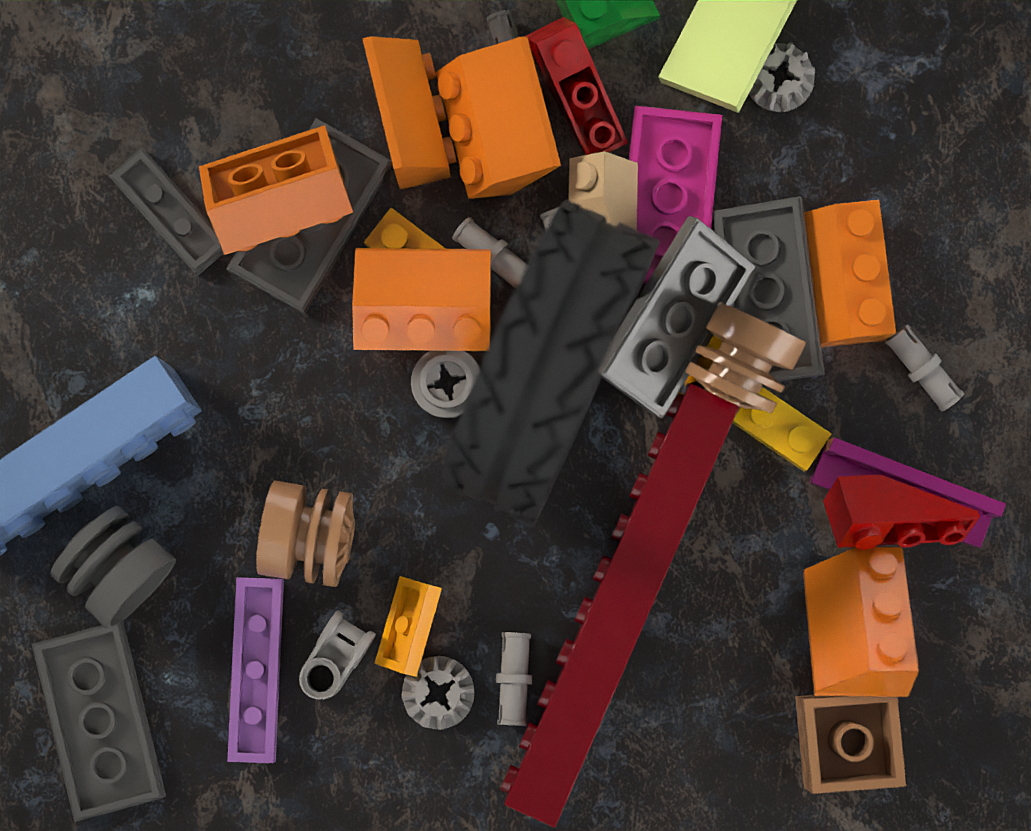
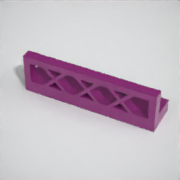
M834 437L827 440L823 446L809 484L829 491L838 476L880 474L977 510L980 514L979 520L967 537L961 541L974 548L982 547L991 519L1002 517L1006 506L1003 502Z

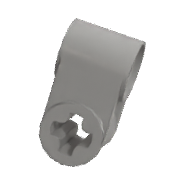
M339 610L334 613L316 643V647L302 667L299 675V682L303 692L314 699H328L341 690L353 668L355 669L376 636V633L370 630L365 633L344 620V613ZM338 633L352 640L355 645L352 646L337 636ZM320 665L330 668L334 675L332 686L325 692L315 690L310 683L311 672Z

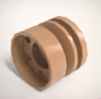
M719 301L706 329L723 342L719 350L698 345L695 352L713 360V363L708 370L690 362L685 372L698 380L705 387V390L745 409L763 410L772 414L777 403L760 395L759 392L763 385L778 392H783L785 386L769 374L773 365L794 370L806 342Z
M274 481L270 487L261 520L257 547V574L290 579L297 561L301 560L304 561L305 582L315 583L320 566L324 564L323 585L337 587L342 571L349 561L355 530L353 494L340 491L334 509L331 511V491L329 489L322 488L316 498L314 507H307L306 486Z

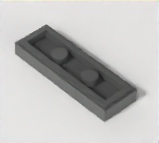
M143 148L139 149L109 175L112 181L197 276L224 254L213 226Z

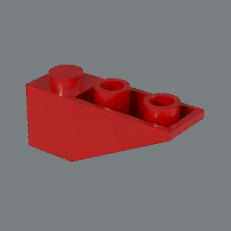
M562 17L524 36L528 37L531 53L540 73L583 154L589 155L604 151L610 153L627 144L628 141L577 24Z
M880 474L838 476L823 500L837 548L856 547L860 550H867L879 545L912 547L920 543L940 542L943 545H953L963 541L980 518L979 511Z

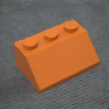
M374 36L362 38L399 189L451 178L449 164L456 163L457 161L451 136L442 138L438 123L446 121L441 95L432 96L428 80L436 79L431 54L421 53L418 40Z
M518 37L459 55L436 72L438 90L443 98L449 122V133L454 141L460 165V176L465 184L468 199L512 195L561 166L528 37Z
M325 125L199 166L206 212L224 255L236 251H248L260 243L278 237H291L302 229L320 223H333L343 216L353 213L347 189Z
M870 200L833 204L805 212L821 347L886 341L896 333L880 201Z
M356 248L352 304L353 350L488 351L491 337V249Z
M855 547L804 569L803 578L814 696L908 697L919 670L903 548L874 547L860 550Z

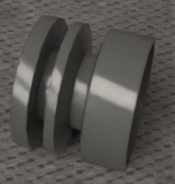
M115 506L83 527L67 544L53 565L50 574L58 583H65L71 579L67 586V592L72 596H77L93 586L95 589L87 600L85 609L106 629L113 628L133 613L158 588L176 563V558L156 539H150L136 548L133 547L141 533L142 526L135 521L125 525L129 514L121 506Z

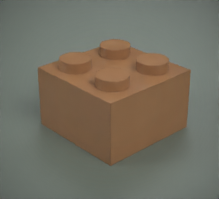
M795 696L803 785L806 790L812 794L906 786L897 697Z

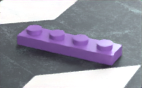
M236 577L227 762H276L284 579Z

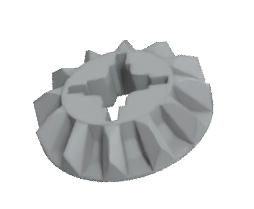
M775 42L749 92L750 97L759 106L775 112L789 111L804 103L814 87L815 68L812 67L807 52L800 51L794 47L792 42L788 44ZM783 61L787 62L785 66L787 67L786 75L792 77V81L785 80L778 87L777 92L773 91L775 86L773 83L774 76L768 72L769 70L776 71Z
M430 350L418 360L413 369L411 388L414 398L422 409L436 417H457L463 412L480 368L473 357L465 351ZM443 364L451 377H466L465 380H461L460 383L453 386L452 401H449L448 395H445L443 389H435V387L428 389V386H432L435 382L441 380L440 373L442 370L440 365Z
M444 656L428 657L421 660L417 677L406 675L402 687V700L408 715L423 727L442 730L460 723L468 714L474 700V684L469 672L456 660ZM427 675L431 681L434 680L438 685L454 680L455 683L450 686V690L446 693L447 703L451 709L448 710L445 705H441L438 701L422 705L421 702L430 693L428 681L425 678Z

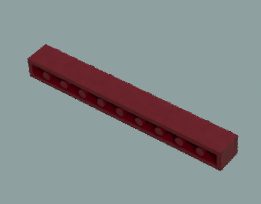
M689 384L684 394L678 393L665 414L673 419L666 434L658 431L647 456L653 458L654 462L648 475L639 473L629 497L636 500L630 516L620 515L611 539L618 541L612 557L603 555L592 580L600 584L593 600L585 596L574 621L581 624L575 641L566 638L558 655L556 664L563 666L556 683L547 681L537 705L544 708L537 725L529 722L520 741L519 748L526 752L519 767L509 766L501 784L500 790L507 793L504 805L554 828L556 827L739 409L738 405Z

